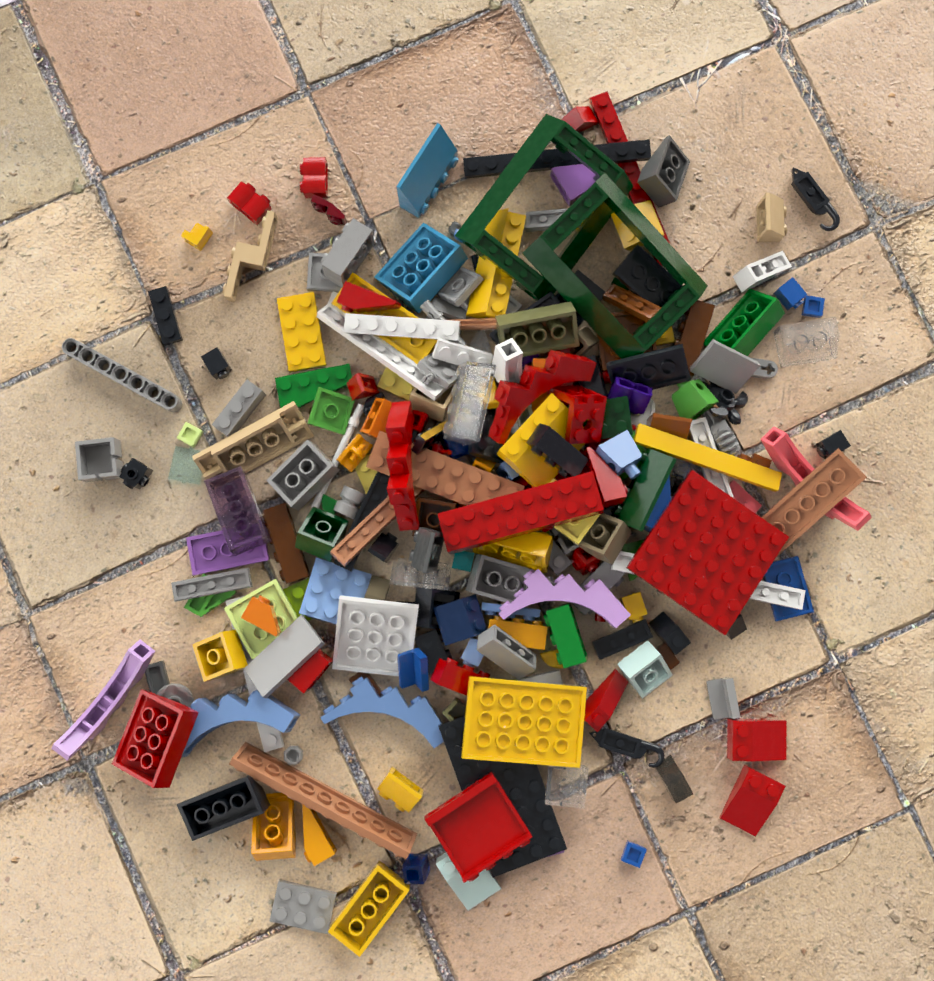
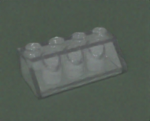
M467 361L458 366L456 370L457 381L452 388L453 399L447 410L449 414L448 421L443 428V433H445L444 439L464 445L480 442L496 365Z

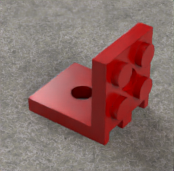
M580 385L556 386L547 391L548 395L552 393L559 400L569 404L565 433L566 441L570 444L597 443L601 441L606 396ZM587 420V425L583 428V422Z

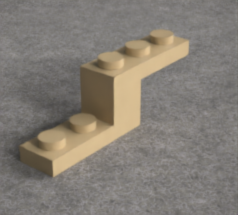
M267 210L266 216L262 219L263 231L262 234H259L257 242L259 246L237 242L236 247H233L231 253L232 264L227 269L228 281L223 286V294L228 301H236L244 267L266 271L278 220L275 212Z

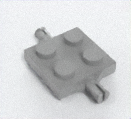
M432 353L421 359L417 364V367L426 374L422 378V383L427 385L434 381L446 390L464 378L469 371L465 367L434 359Z

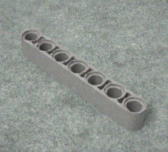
M68 338L62 343V350L68 356L173 413L178 412L182 408V400L174 393L73 338ZM76 345V350L71 352V347ZM93 354V358L87 361L88 355ZM106 363H109V368L107 370H103V366ZM122 372H126V376L120 380L119 375ZM142 381V386L136 389V383ZM158 389L159 394L157 397L152 398V392ZM175 398V404L169 407V400Z

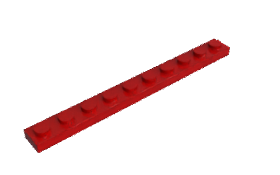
M608 91L590 97L589 101L607 144L627 142V137ZM637 162L618 163L617 165L626 172L634 186L628 194L630 201L633 204L649 200L652 202L664 232L663 237L669 242L653 201L637 183L641 173Z

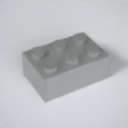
M354 218L350 223L345 224L342 235L334 240L331 251L326 253L321 260L324 276L340 287H343L352 272L355 273L375 245L373 230Z
M307 439L266 481L290 507L299 511L340 470L314 443Z

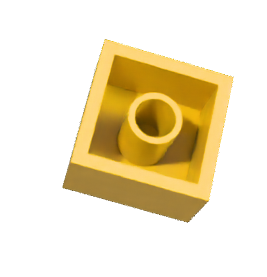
M236 630L223 631L192 644L204 682L221 678L248 665Z

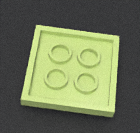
M277 579L272 580L224 608L252 660L278 637L241 618L252 596L259 597L261 595L270 600L269 604L274 607L281 633L298 618Z

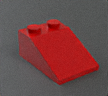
M727 718L728 759L751 762L786 760L787 720Z
M744 765L719 818L756 837L777 806L786 786Z

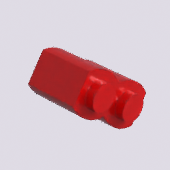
M326 157L303 158V163L300 164V174L303 175V181H300V192L304 194L305 198H312V195L328 198V163Z
M241 181L227 197V200L250 221L258 225L263 217L266 216L267 210H272L269 204L270 200L263 194L260 196L255 193L256 189L250 183L245 184Z

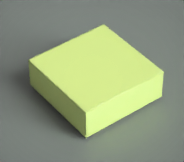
M185 422L177 439L195 448L204 431Z

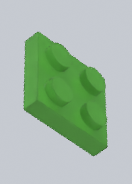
M318 387L307 424L345 435L355 400L352 401V398Z

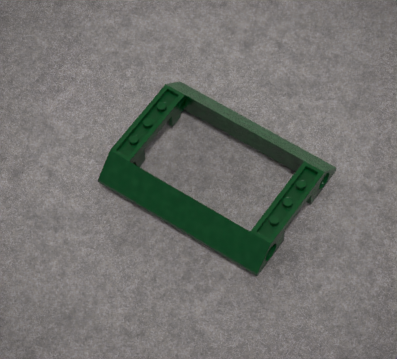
M545 114L455 234L457 239L485 260L487 258L516 281L514 284L535 301H538L551 291L554 294L556 289L542 275L484 229L551 141L555 144V148L563 154L568 151L595 174L593 177L595 181L606 173L626 196L634 187L621 167L567 122ZM605 202L585 219L581 228L576 231L558 255L570 270L573 269L611 218V214L614 213Z
M606 173L522 253L567 302L572 303L576 312L620 359L643 354L702 296L708 287ZM603 202L608 205L680 285H683L668 298V301L645 324L640 325L633 332V336L554 252Z

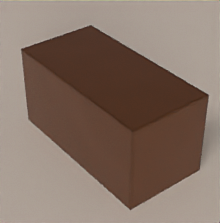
M665 643L656 648L670 670L680 663Z

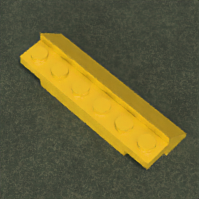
M509 208L499 210L487 225L485 231L518 256L526 215L508 212ZM479 256L475 273L480 274L484 280L471 293L466 316L473 318H495V316L506 314L513 279L487 258L484 260Z

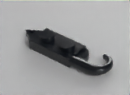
M793 167L791 169L792 187L813 214L824 215L828 213L832 218L833 224L831 226L820 224V227L825 231L835 230L840 224V217L831 205L830 200L809 172L805 173Z
M605 727L598 732H589L599 747L635 759L643 757L647 750L656 752L658 754V761L649 763V767H659L664 761V751L657 744Z

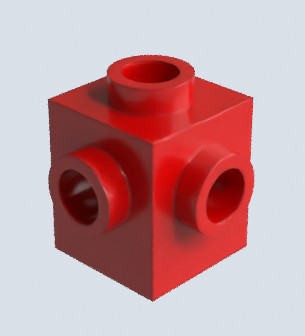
M580 547L574 550L572 565L582 575L588 572L593 573L599 567L600 559H597Z

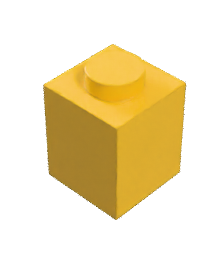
M640 592L619 598L621 604L631 615L626 620H632L633 623L644 619V615L648 614Z

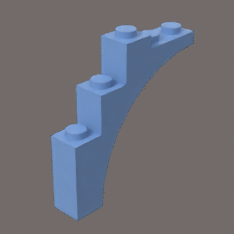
M361 676L353 681V686L350 688L353 696H350V694L344 696L339 700L341 702L339 705L334 707L332 704L323 710L324 714L320 717L323 723L326 724L338 717L352 713H384L412 725L425 736L433 748L444 742L438 727L443 722L426 695L422 698L418 695L410 701L411 705H408L398 687L396 686L392 689L389 686L381 691L382 696L380 697L368 677L363 679Z
M258 690L250 694L248 697L249 702H246L236 694L223 696L219 706L207 698H198L190 706L191 709L199 713L182 757H187L197 743L207 734L228 723L241 720L254 721L287 733L291 732L300 714L272 695L267 699L263 698Z

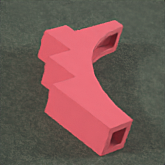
M773 427L760 439L776 468L789 475L795 486L814 470L786 432ZM844 497L825 514V516L832 520L836 518L857 531L872 518L868 511L859 507L847 497Z

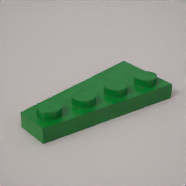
M350 364L275 378L280 408L293 401L298 408L314 401L318 387L334 392L347 387L346 383L352 378Z

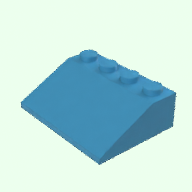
M439 123L436 124L396 186L400 208L417 218L421 214L426 213L429 208V201L437 196L439 192L438 187L441 183L444 184L446 182L449 170L454 168L459 160L458 150Z
M423 222L374 278L398 299L403 301L404 304L419 314L422 311L420 306L425 301L433 299L467 261L468 257L459 244Z

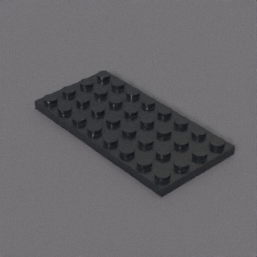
M465 715L438 725L461 791L492 771L532 835L529 844L522 848L520 846L513 850L511 856L496 861V865L490 869L493 878L567 849L537 764L462 759Z

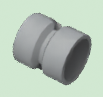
M344 486L340 494L342 499L337 500L333 510L354 520L359 511L358 507L362 505L366 495Z

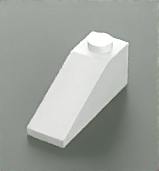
M781 251L746 265L732 277L741 292H744L788 270L792 266L784 252Z

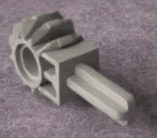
M709 410L702 415L707 419L717 450L736 456L740 451V446L734 432L731 431L725 420L720 422Z

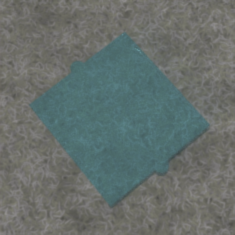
M175 446L168 479L182 481L183 484L188 482L200 485L202 472L193 461L192 456L201 451L193 450L192 447L188 449Z

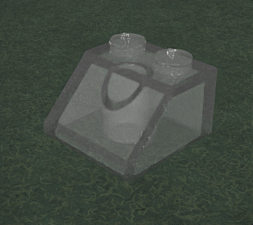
M549 765L544 804L585 809L589 768L585 765H580V768Z

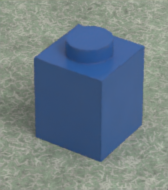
M793 277L773 293L787 311L792 307L798 308L804 303L803 298L807 295Z

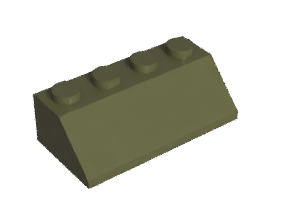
M571 302L495 316L499 343L513 338L523 352V357L546 353L550 350L556 351L579 346L576 310Z

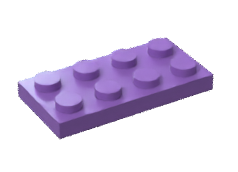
M262 522L186 537L193 576L270 561Z

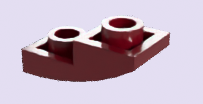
M312 195L311 204L314 210L320 213L326 212L330 223L338 226L347 223L345 215L335 205L319 196Z

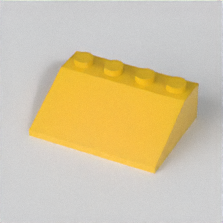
M552 393L497 452V455L532 487L550 483L556 477L559 470L544 462L545 458L542 455L539 457L531 451L532 447L526 443L539 423L550 426L565 439L569 409ZM586 443L571 445L579 451Z

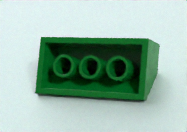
M749 289L708 335L703 346L706 348L714 339L748 356L783 317L785 311L778 298Z

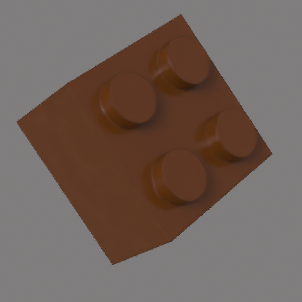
M418 497L416 509L419 527L442 532L438 513L456 509L459 507V503ZM412 530V536L415 535L416 530Z

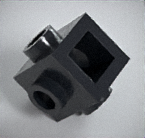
M132 458L129 463L122 467L119 477L124 480L123 484L128 488L133 489L135 487L141 489L148 484L149 476L153 470L139 460Z

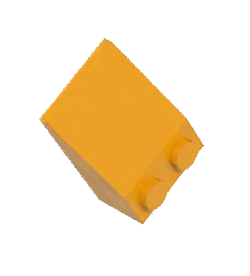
M283 793L266 794L270 806L263 814L253 817L251 854L256 861L296 858L294 800L288 798Z

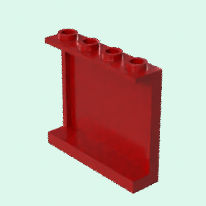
M492 771L424 816V820L435 833L464 883L475 880L484 869L486 871L490 870L496 865V861L501 858H508L513 854L514 849L519 846L520 848L526 846L532 838L530 831Z

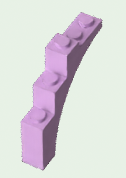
M531 569L524 575L525 580L523 583L527 589L524 590L522 587L514 594L516 598L511 603L507 600L499 607L501 611L498 613L504 620L515 611L530 604L543 601H565L589 608L603 617L613 628H617L631 616L600 579L596 581L591 579L584 586L586 589L583 591L570 574L566 576L561 574L554 580L556 584L553 586L539 569L536 571Z
M141 640L129 648L117 670L96 699L79 719L53 744L51 749L68 761L90 739H94L105 728L111 714L124 703L129 690L142 679L155 650Z

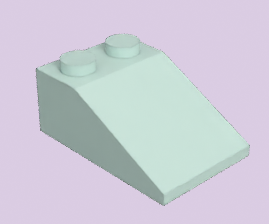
M447 853L436 858V865L468 911L501 889L495 877H492L490 870L486 871L484 869L475 880L464 883Z

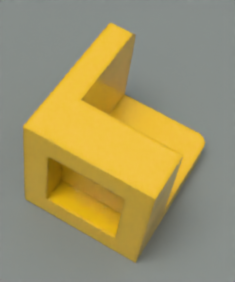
M196 223L191 232L184 230L181 237L185 242L202 251L213 232L208 226L204 227Z

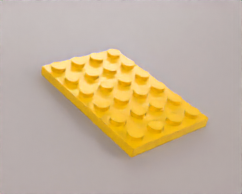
M469 676L461 758L580 768L587 687Z

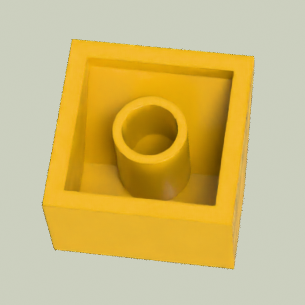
M649 200L634 204L660 234L664 236L652 202ZM612 213L611 216L624 249L631 251L637 244L640 247L643 246L640 240L619 217Z
M391 767L377 788L380 791L378 794L386 800L391 799L395 802L394 806L402 812L406 810L408 813L423 795L421 787L393 767Z

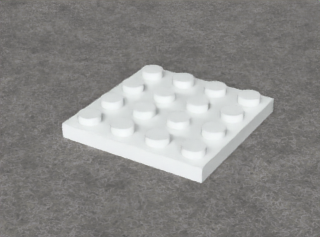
M340 596L332 669L399 676L397 655L414 648L419 604Z

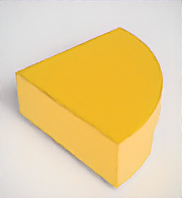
M558 649L540 653L542 660L550 667L563 668V665H559L556 653H559Z

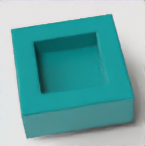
M467 551L455 553L452 568L471 572L474 553Z

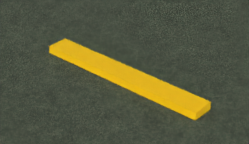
M640 423L637 425L634 442L637 445L773 492L779 491L782 477L781 472Z

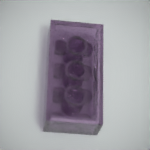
M241 466L204 480L231 553L236 556L271 541L248 477Z

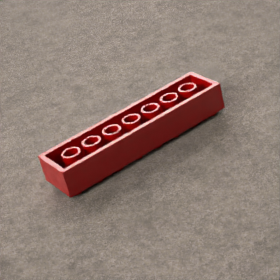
M591 471L438 513V518L447 552L451 555L602 514L604 508L594 473Z

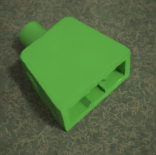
M699 379L677 384L679 390L672 394L671 397L679 417L690 418L692 421L719 402Z

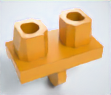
M357 433L336 460L349 472H352L373 445Z

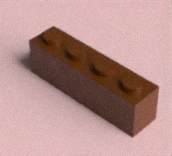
M697 300L684 313L686 315L685 321H681L678 332L681 333L680 337L675 340L673 345L683 344L691 379L694 373L690 371V367L701 354L715 305Z
M282 503L263 510L262 521L265 527L268 526L270 532L267 534L268 540L271 545L274 544L276 552H273L276 563H280L282 570L279 573L282 581H286V584H291L309 578L311 574L302 550L295 548L297 532L288 504Z

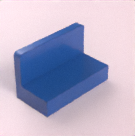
M419 648L398 654L399 686L403 689L416 685L422 692L429 690L427 656Z

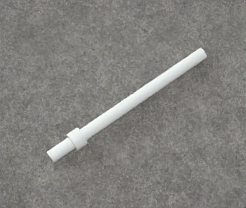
M358 403L353 416L349 418V425L345 435H343L332 459V463L336 467L339 465L336 459L347 447L355 428L359 426V419L364 410V405ZM332 478L317 492L311 507L319 508L322 496L326 493Z

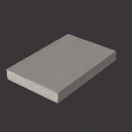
M713 339L692 364L690 371L736 394L759 368L760 364L758 361Z

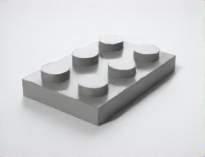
M279 880L270 922L328 934L337 892Z

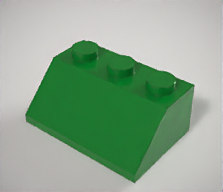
M571 603L547 610V615H544L547 627L551 626L553 634H550L553 646L557 645L559 653H556L559 665L562 664L563 668H568L587 662L588 656Z

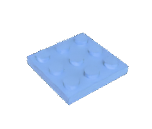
M316 557L299 614L336 625L339 597L364 598L372 574L353 569L351 572L333 562Z

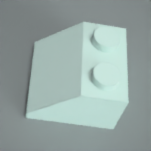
M648 640L617 664L642 699L673 675L661 654Z

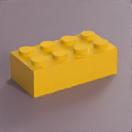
M379 860L332 922L328 932L360 957L410 890V884Z

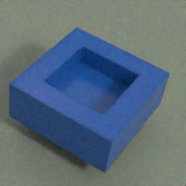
M806 295L804 297L802 315L821 318L823 316L825 298Z
M627 840L620 859L623 862L640 868L647 849Z

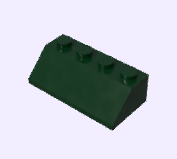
M647 449L641 453L642 458L638 466L641 474L631 481L629 487L626 486L627 497L622 504L616 506L613 512L614 518L624 521L626 525L643 532L677 460L653 449Z

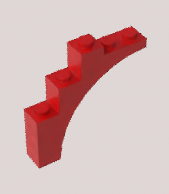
M550 350L544 368L525 365L519 383L500 380L494 397L499 402L488 436L499 444H505L517 419L533 401L548 390L561 384L574 381H591L597 363L584 356Z
M411 401L392 402L385 428L389 441L386 460L390 477L387 492L390 504L394 507L399 531L419 530L420 525L415 503L411 449L414 413Z

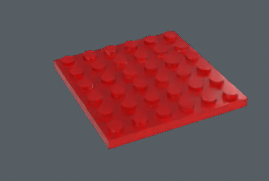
M690 470L626 568L716 631L726 635L789 536L694 470Z

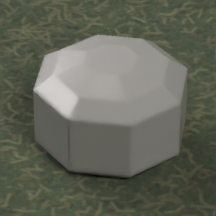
M298 745L289 746L284 751V761L289 765H297L303 759V750Z

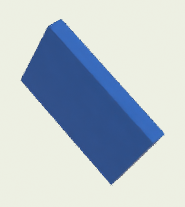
M795 556L773 562L763 577L764 582L805 590L802 610L770 604L775 621L814 612L799 557Z

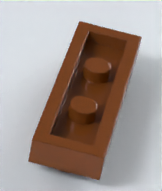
M615 284L603 294L604 301L645 322L661 308Z

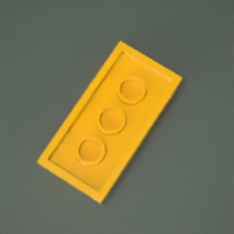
M314 292L277 298L289 372L327 366L320 322L317 318L318 311Z

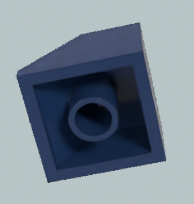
M476 594L433 608L445 645L477 636L487 630Z

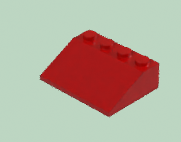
M141 689L112 765L152 788H170L199 712L176 701Z

